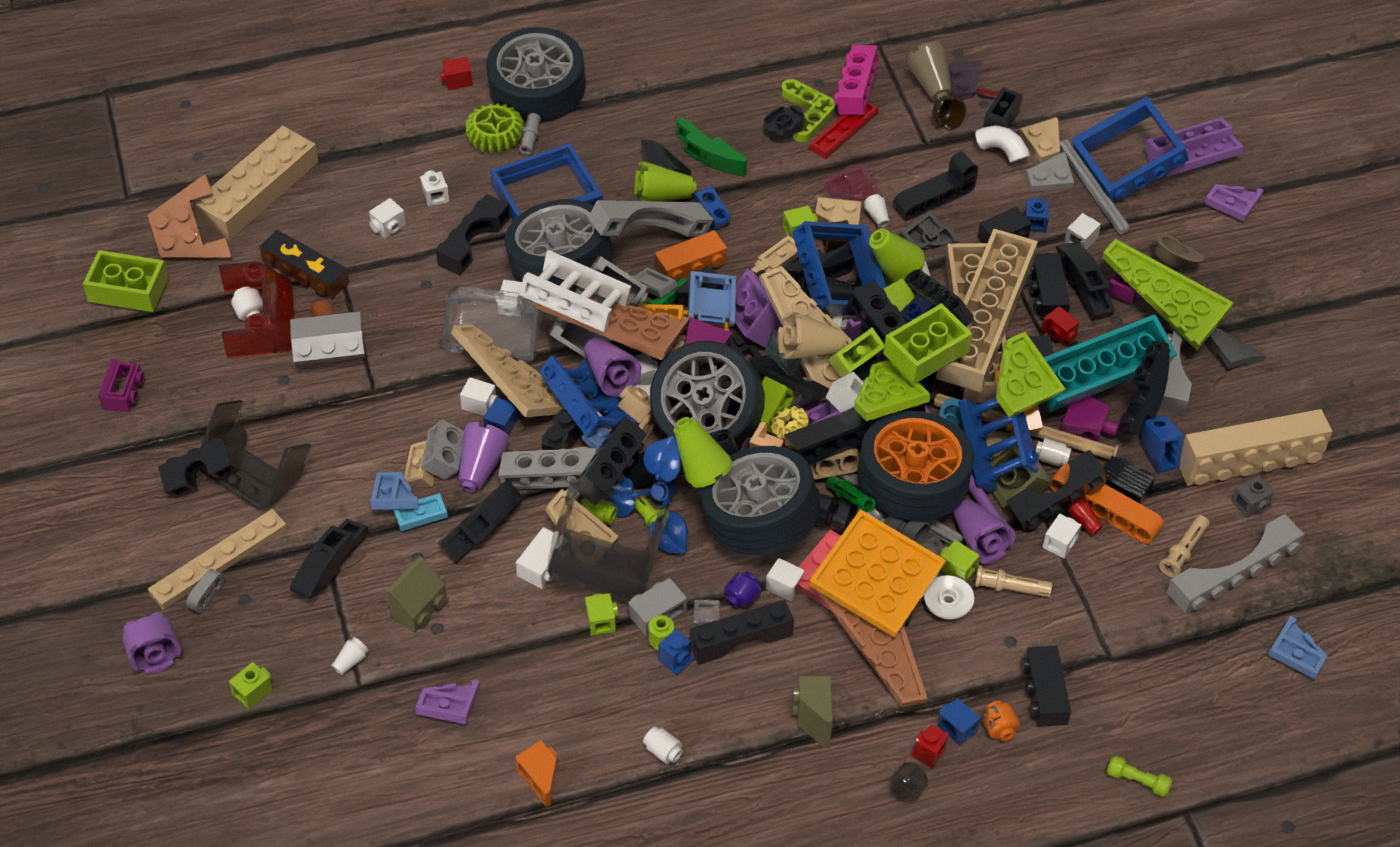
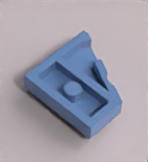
M1290 616L1268 655L1315 679L1325 663L1327 655L1314 643L1313 638L1307 632L1303 633L1296 625L1297 620L1295 617Z

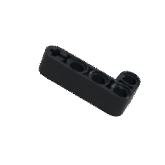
M960 151L951 158L947 172L900 192L894 198L893 204L907 220L923 215L929 210H934L969 194L976 185L978 166L964 151Z

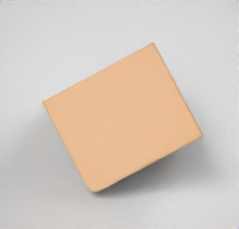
M761 422L749 441L750 448L757 446L782 447L783 440L767 434V423Z

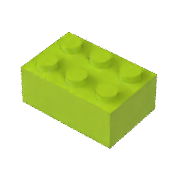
M98 250L83 282V287L88 302L154 312L168 281V274L164 260Z
M941 303L886 335L884 355L913 384H916L968 353L973 333Z

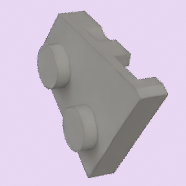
M1065 152L1028 169L1026 173L1030 192L1072 189L1074 186V180Z

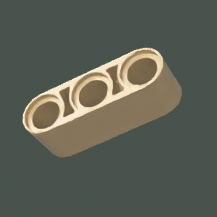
M855 447L809 465L814 480L856 472L859 465V451Z

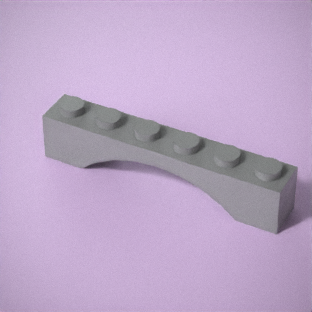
M597 200L588 216V219L601 236H619L623 230L634 225H655L676 231L687 237H697L705 234L713 222V218L702 204L698 202Z
M1169 324L1168 330H1171L1172 334L1167 336L1178 355L1169 363L1167 385L1159 410L1184 416L1192 386L1184 372L1180 359V348L1186 339Z
M1283 514L1266 524L1260 543L1245 558L1220 568H1189L1170 580L1167 594L1185 614L1193 609L1199 610L1207 601L1212 598H1220L1231 587H1239L1248 577H1256L1267 566H1275L1286 555L1297 553L1302 546L1301 542L1304 533L1286 514Z

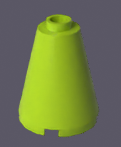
M646 161L639 162L638 165H642L641 170H636L634 195H639V201L669 202L689 199L692 194H695L696 181H693L691 176Z
M883 228L876 230L871 235L869 244L884 276L889 281L896 282L902 278L905 281L906 276L910 272L920 268L923 269L925 255L918 245Z
M684 417L676 423L674 434L687 482L691 483L692 487L699 488L717 482L715 477L721 473L724 477L732 468L733 462L723 448L695 418Z

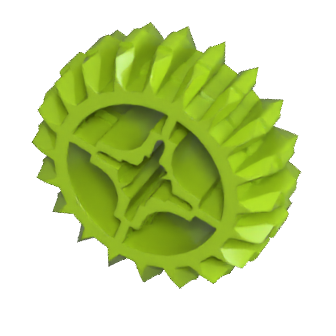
M489 103L486 107L481 105L480 109H474V112L469 114L468 120H466V136L470 144L474 145L475 149L481 148L482 152L488 150L492 154L493 151H498L499 153H501V150L509 151L510 147L515 148L516 144L521 141V133L524 127L523 120L519 112H516L514 107L508 108L507 104L500 106L499 103L496 105Z

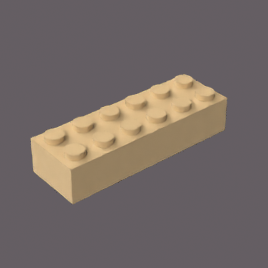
M285 126L280 127L211 187L213 196L193 202L197 221L226 239L231 240L319 162L316 144Z
M1322 409L1186 434L1181 450L1179 468L1187 486L1194 484L1202 485L1215 480H1227L1241 475L1248 476L1262 471L1270 472L1283 467L1290 468L1298 464L1316 463L1322 460L1333 431Z

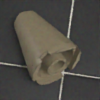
M928 42L918 46L919 50L915 53L911 51L906 57L907 66L930 98L936 102L941 96L951 95L952 88L945 45L942 46L940 42Z

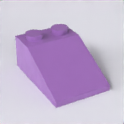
M747 269L736 283L735 324L746 338L766 348L775 338L782 324L759 277Z

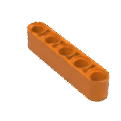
M1063 464L1051 478L1053 483L1050 485V488L1053 492L1058 491L1066 484L1070 474L1069 464ZM1106 484L1098 491H1091L1084 495L1083 500L1085 503L1089 502L1098 518L1142 543H1151L1164 526V521L1160 515Z

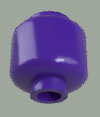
M748 571L745 573L737 572L724 587V592L727 596L725 600L735 609L738 607L749 608L761 594V582Z

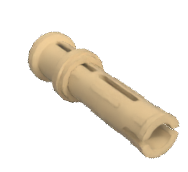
M1197 515L1179 543L1171 546L1167 558L1162 559L1159 564L1161 571L1165 575L1175 577L1181 573L1182 565L1190 560L1191 550L1210 525L1206 517Z
M978 565L974 587L985 586L995 588V591L998 592L1002 591V589L1013 590L1049 598L1052 582L1005 574V571L1002 569L994 571L984 569L981 565Z

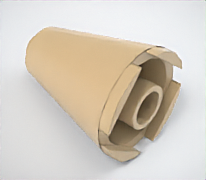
M787 312L782 318L785 321L784 326L778 329L779 353H784V359L837 353L846 345V336L841 329L797 312Z

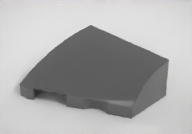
M930 210L898 235L918 245L921 249L953 244L960 240L948 224L943 226Z
M1216 328L1204 342L1215 358L1220 356L1229 368L1243 363L1248 367L1264 361L1266 358L1260 351L1219 328Z

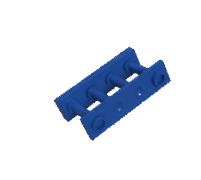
M551 355L540 370V375L586 437L590 438L598 426L613 428L624 416H627L636 425L638 424L635 419L617 406L621 400L619 396H608L599 388L587 358L583 359L577 369L563 368L554 355ZM583 394H586L590 400H587ZM595 410H598L603 417L599 416Z
M996 397L979 405L967 398L958 401L965 435L969 438L974 451L973 470L978 487L989 493L997 490L995 481L997 477L1021 466L1034 473L1039 471L1037 465L1039 458L1033 448L1025 411L1010 418L1006 415L986 425H982V413L1000 406ZM1013 423L1015 435L987 446V434ZM1018 444L1019 457L992 468V455Z

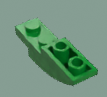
M684 117L676 121V136L684 142V152L712 169L741 177L747 175L746 157L733 149L728 142H725L719 136L711 140L708 135L703 134L693 123L687 121Z

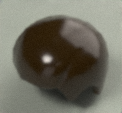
M944 95L935 102L932 115L937 124L953 129L964 120L966 106L963 100L952 95Z

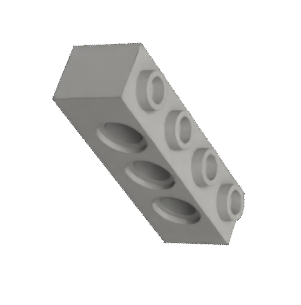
M597 449L502 452L498 476L501 483L508 479L516 489L572 487Z

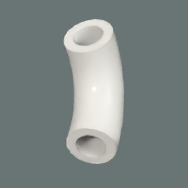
M995 125L978 129L975 132L977 142L982 150L992 147L1001 148L1005 151L1010 163L1030 156L1029 150L1022 138L1009 128Z

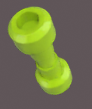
M1116 755L1111 758L1107 769L1109 776L1117 779L1121 776L1130 780L1134 779L1152 788L1154 794L1162 797L1167 796L1172 784L1171 777L1164 774L1156 776L1148 772H1142L1137 770L1136 767L1126 764L1127 762L1124 758Z

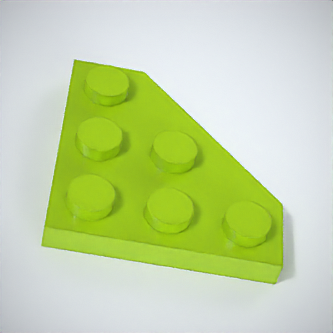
M1026 332L1007 339L1003 346L996 399L1010 418L1065 391V387Z
M886 360L872 365L868 378L866 377L861 387V393L855 399L854 409L866 421L874 420L878 417L930 402V393L919 382L913 384L890 360Z

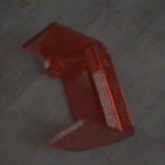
M257 261L219 265L224 292L237 291L247 286L254 289L262 288L263 313L250 315L245 321V329L222 332L227 359L291 351L290 319H295L291 280Z

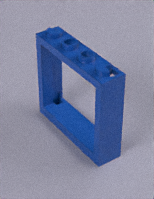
M1147 96L1071 139L1074 148L1113 203L1126 198L1127 195L1144 188L1150 182L1162 178L1166 173L1181 167L1182 164L1189 161L1186 147ZM1151 116L1174 149L1111 184L1091 157L1089 151Z
M571 143L490 170L491 185L499 199L509 204V214L512 221L521 213L505 186L567 164L586 193L572 199L584 201L595 205L597 200H603V194Z
M805 221L792 231L810 296L825 315L856 316L848 306L849 300H832L814 239L848 241L862 286L875 281L879 287L883 289L886 287L880 265L869 244L871 235L868 225Z

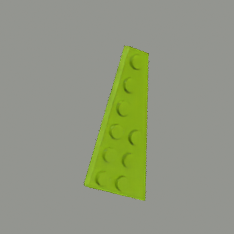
M1117 239L1103 252L1102 258L1196 350L1201 347L1233 307L1234 302Z

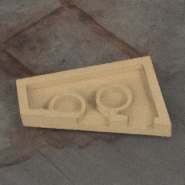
M563 489L559 491L545 508L562 537L568 540V546L586 574L618 537L616 533Z

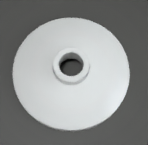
M940 576L934 579L924 594V602L934 615L944 619H957L965 616L972 609L974 593L970 585L964 580L955 576Z

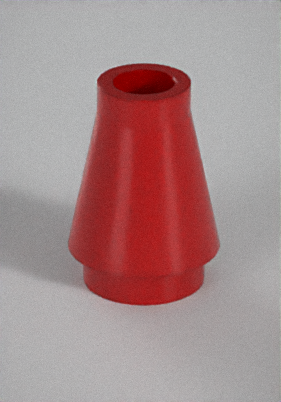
M1082 499L1069 508L1070 518L1081 524V527L1092 536L1103 528L1089 502L1085 503Z

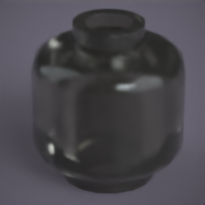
M914 763L901 764L889 780L892 795L902 802L916 801L928 785V777L925 771Z

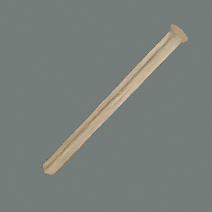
M938 393L935 396L934 405L941 408L943 402L952 397ZM989 410L982 413L981 420L990 423L1007 414ZM1042 425L1043 428L1040 432L1030 434V436L1043 440L1047 438L1066 444V447L1082 452L1090 450L1093 455L1108 460L1112 455L1116 457L1119 449L1118 445L1115 448Z

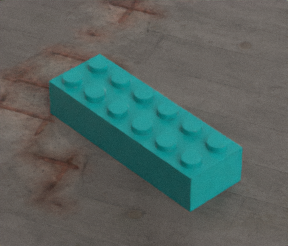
M1154 314L1043 357L1065 387V391L1062 394L1043 402L1048 412L1132 380L1135 376L1136 368L1141 364L1145 356L1146 348L1152 341L1169 344L1170 363L1178 354L1157 316Z

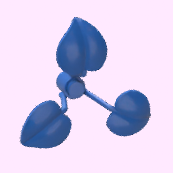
M671 436L652 443L644 453L646 469L650 473L656 474L655 479L659 482L654 483L651 489L633 492V482L631 479L623 477L616 486L613 485L612 488L615 491L608 501L613 502L614 506L618 507L616 515L618 517L627 516L634 510V497L652 494L654 499L664 501L657 513L658 520L653 521L649 526L650 537L656 546L666 552L685 553L688 551V530L685 520L676 512L670 511L663 514L667 504L671 502L670 498L675 496L677 492V485L673 480L678 476L681 467V457L676 438Z

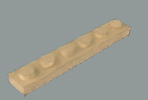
M271 509L149 587L148 592L150 596L164 610L189 594L209 569H214L220 573L288 530L287 524Z

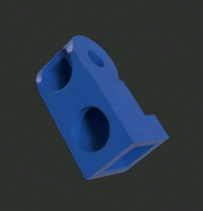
M713 186L695 193L694 202L701 203L713 218V222L710 225L711 229L715 230L730 223L729 212ZM708 195V198L702 199L703 196Z

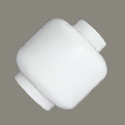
M247 286L234 292L231 304L238 318L244 321L248 320L249 322L260 319L261 314L265 310V304L258 290Z

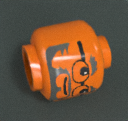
M995 701L987 705L982 715V721L989 736L996 740L1001 739L1002 741L1014 738L1015 732L1020 727V721L1012 705L1006 702L1003 703V701Z

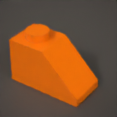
M542 740L515 756L516 770L543 804L548 807L551 805L558 756L551 746L546 747Z

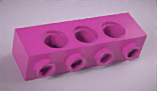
M852 45L850 53H847L846 66H843L842 79H839V92L835 93L834 98L835 105H838L839 114L864 115L879 63L877 46Z

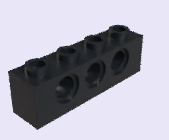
M875 281L851 292L848 306L868 331L873 328L884 344L886 335L908 323L900 315L897 306L893 305L888 299L885 290L879 287Z
M624 416L611 429L572 487L593 505H596L602 499L607 501L615 491L612 488L613 485L616 486L625 476L622 473L623 470L626 471L635 461L632 458L633 455L636 456L645 446L642 442L647 433L627 416Z

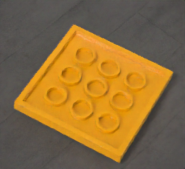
M860 509L814 573L808 585L895 638L944 566L946 560Z

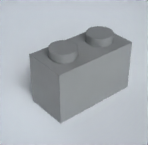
M668 578L663 582H657L650 590L643 594L635 595L628 602L629 617L642 633L648 636L649 622L652 618L664 615L673 621L687 612V598L675 583Z

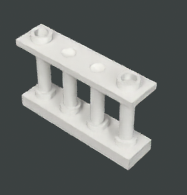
M548 250L546 252L543 272L538 277L529 272L524 275L520 296L604 332L608 328L612 305L616 302L626 306L631 286ZM552 275L564 280L560 286L548 281ZM574 284L585 290L579 295L570 291V287ZM595 293L606 299L600 304L590 300V297Z

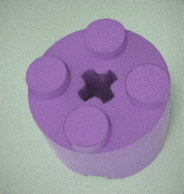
M156 612L150 616L125 624L122 642L130 665L134 670H145V673L149 674L157 673L174 664L173 659L176 655L180 656L181 646L173 625L162 613Z

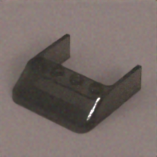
M571 478L552 537L547 572L556 581L599 594L610 593V596L629 602L635 595L643 594L670 510L660 505L648 545L641 551L566 528L580 485L578 480Z

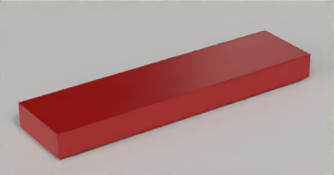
M867 102L864 115L843 114L809 144V150L826 160L879 113V108Z

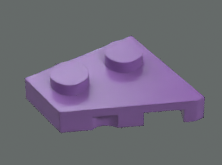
M1215 184L1206 196L1204 203L1244 222L1262 197L1264 190L1257 188L1256 192L1243 191L1244 188L1240 186L1229 187L1227 185Z
M471 680V685L456 687V683L445 684L442 687L423 688L415 707L416 714L466 724L480 688V680Z

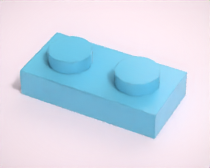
M440 493L418 499L419 508L393 509L400 531L448 517Z

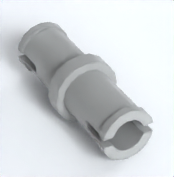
M530 113L527 115L526 125L521 133L523 138L519 147V151L522 154L530 155L533 153L534 143L539 135L538 126L541 120L538 114Z

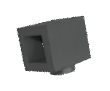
M1258 475L1236 487L1231 502L1246 518H1249L1259 511L1261 513L1266 511L1271 506L1274 491Z

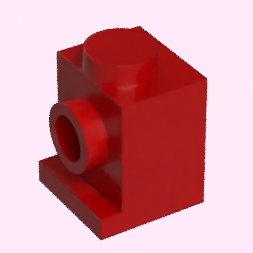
M1059 306L1043 318L1041 333L1043 335L1048 333L1052 339L1065 346L1067 343L1071 344L1077 338L1079 321Z
M930 724L925 731H921L914 742L916 746L910 756L933 769L946 750L949 734Z

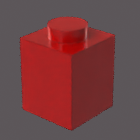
M467 56L442 61L443 70L439 71L442 83H446L448 91L473 86L472 71Z

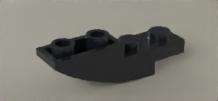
M849 242L836 250L829 251L826 255L820 249L817 250L825 276L836 279L852 272L855 260ZM800 260L794 263H789L784 269L796 280L797 274L793 273L797 268H802Z
M1078 242L1058 245L1056 250L1060 253L1062 264L1072 286H1078L1092 320L1112 316L1115 308L1107 293L1110 286L1094 258Z
M1152 341L1146 348L1145 356L1141 364L1136 368L1135 376L1131 382L1138 386V389L1133 393L1131 403L1120 419L1121 423L1118 430L1121 432L1137 435L1146 417L1155 419L1161 406L1168 380L1170 358L1168 343Z
M506 479L471 511V514L447 534L438 545L453 562H456L470 548L477 545L513 510L522 500L523 496Z
M348 518L339 527L332 525L307 555L290 586V591L311 600L340 571V562L368 534L367 526Z

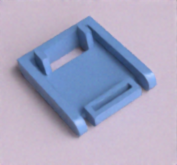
M691 271L689 276L688 317H697L699 321L725 326V320H729L728 326L734 327L736 276ZM702 283L723 285V290L701 288Z

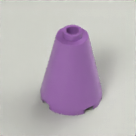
M600 337L593 338L587 342L584 353L599 388L606 395L619 396L627 385L635 386L638 383L642 367L635 356Z
M469 422L464 429L458 482L464 490L469 492H475V490H480L501 460L502 452H506L511 443V440L508 441L509 436L507 433L487 424L486 428L478 427L480 422Z
M964 500L954 510L953 515L967 547L980 555L979 561L982 564L994 563L1006 555L1005 549L1008 546H1013L1015 541L1014 529L974 501Z

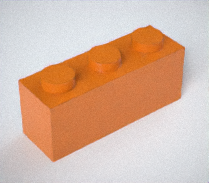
M715 230L655 252V269L657 272L676 281L680 277L688 278L691 271L699 272L706 265L712 269L727 263V247Z

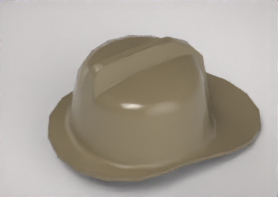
M1156 233L1155 237L1158 243L1153 252V257L1169 268H1178L1186 261L1203 262L1204 257L1198 251L1180 243L1177 239L1166 233Z

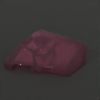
M863 164L847 171L844 169L825 178L823 182L829 194L835 199H867L874 194H879L883 198L875 180L870 179Z

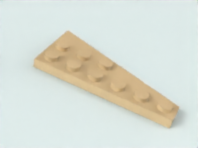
M782 266L759 276L782 326L785 323L782 318L787 312H797L841 329L827 314L825 315L818 308V304L812 298L810 299L801 290V286ZM844 333L846 336V347L852 340ZM836 353L798 358L808 380H814L830 389L832 383L841 378L828 360ZM827 398L819 399V403L824 402V401H826V400H828V399H827Z
M473 324L455 325L451 334L524 417L550 416L565 409L540 373L523 360H519V362L510 357L511 352L509 350L496 347L492 344L493 339Z

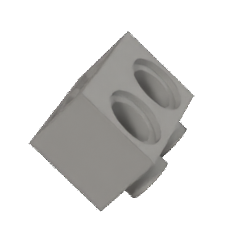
M440 420L428 431L421 468L443 480H446L452 474H456L460 469L464 431L444 420Z

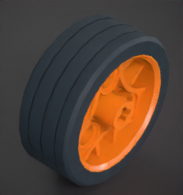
M923 411L893 413L873 423L865 433L861 444L858 482L862 492L875 500V506L889 515L917 521L937 519L954 511L966 498L974 464L973 447L969 438L958 426L941 416Z

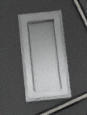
M648 267L635 275L638 281H641L642 284L648 287L646 292L662 298L678 287L675 279Z

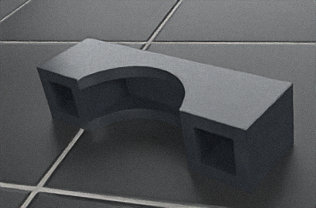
M488 194L481 201H477L473 210L465 215L457 228L450 232L449 237L438 245L436 249L438 266L461 276L473 262L472 249L468 243L479 234L487 232L498 233L510 219L509 204Z
M1090 450L1069 462V478L1066 484L1058 491L1050 494H1039L1026 488L1006 500L1010 512L1024 532L1028 529L1033 530L1039 527L1046 518L1057 516L1063 511L1064 507L1080 502L1084 495L1091 491H1098L1105 485V482H1107L1106 472Z
M785 600L690 628L691 649L698 665L722 658L732 646L747 639L763 638L772 643L793 636L794 618Z

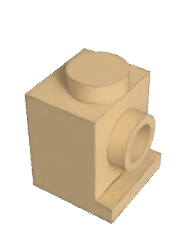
M627 385L619 394L621 400L617 406L638 423L651 411L649 395L642 388H636L634 385L629 387Z

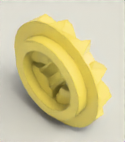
M795 405L791 409L785 407L783 412L777 411L776 417L771 418L772 425L770 427L775 436L784 439V434L807 426L808 416L803 408L798 409Z

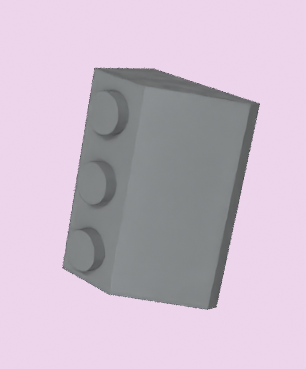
M360 312L290 319L293 361L296 366L366 358Z

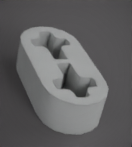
M209 569L190 592L186 601L187 608L197 613L203 612L222 587L224 575L214 569Z

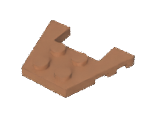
M207 175L201 176L148 214L152 232L162 259L233 258L226 238L204 244L191 202L213 196Z

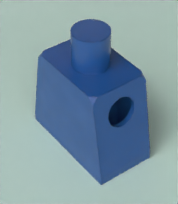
M1160 416L1155 419L1146 417L1142 424L1141 446L1156 473L1159 474L1179 468L1184 435L1167 416Z

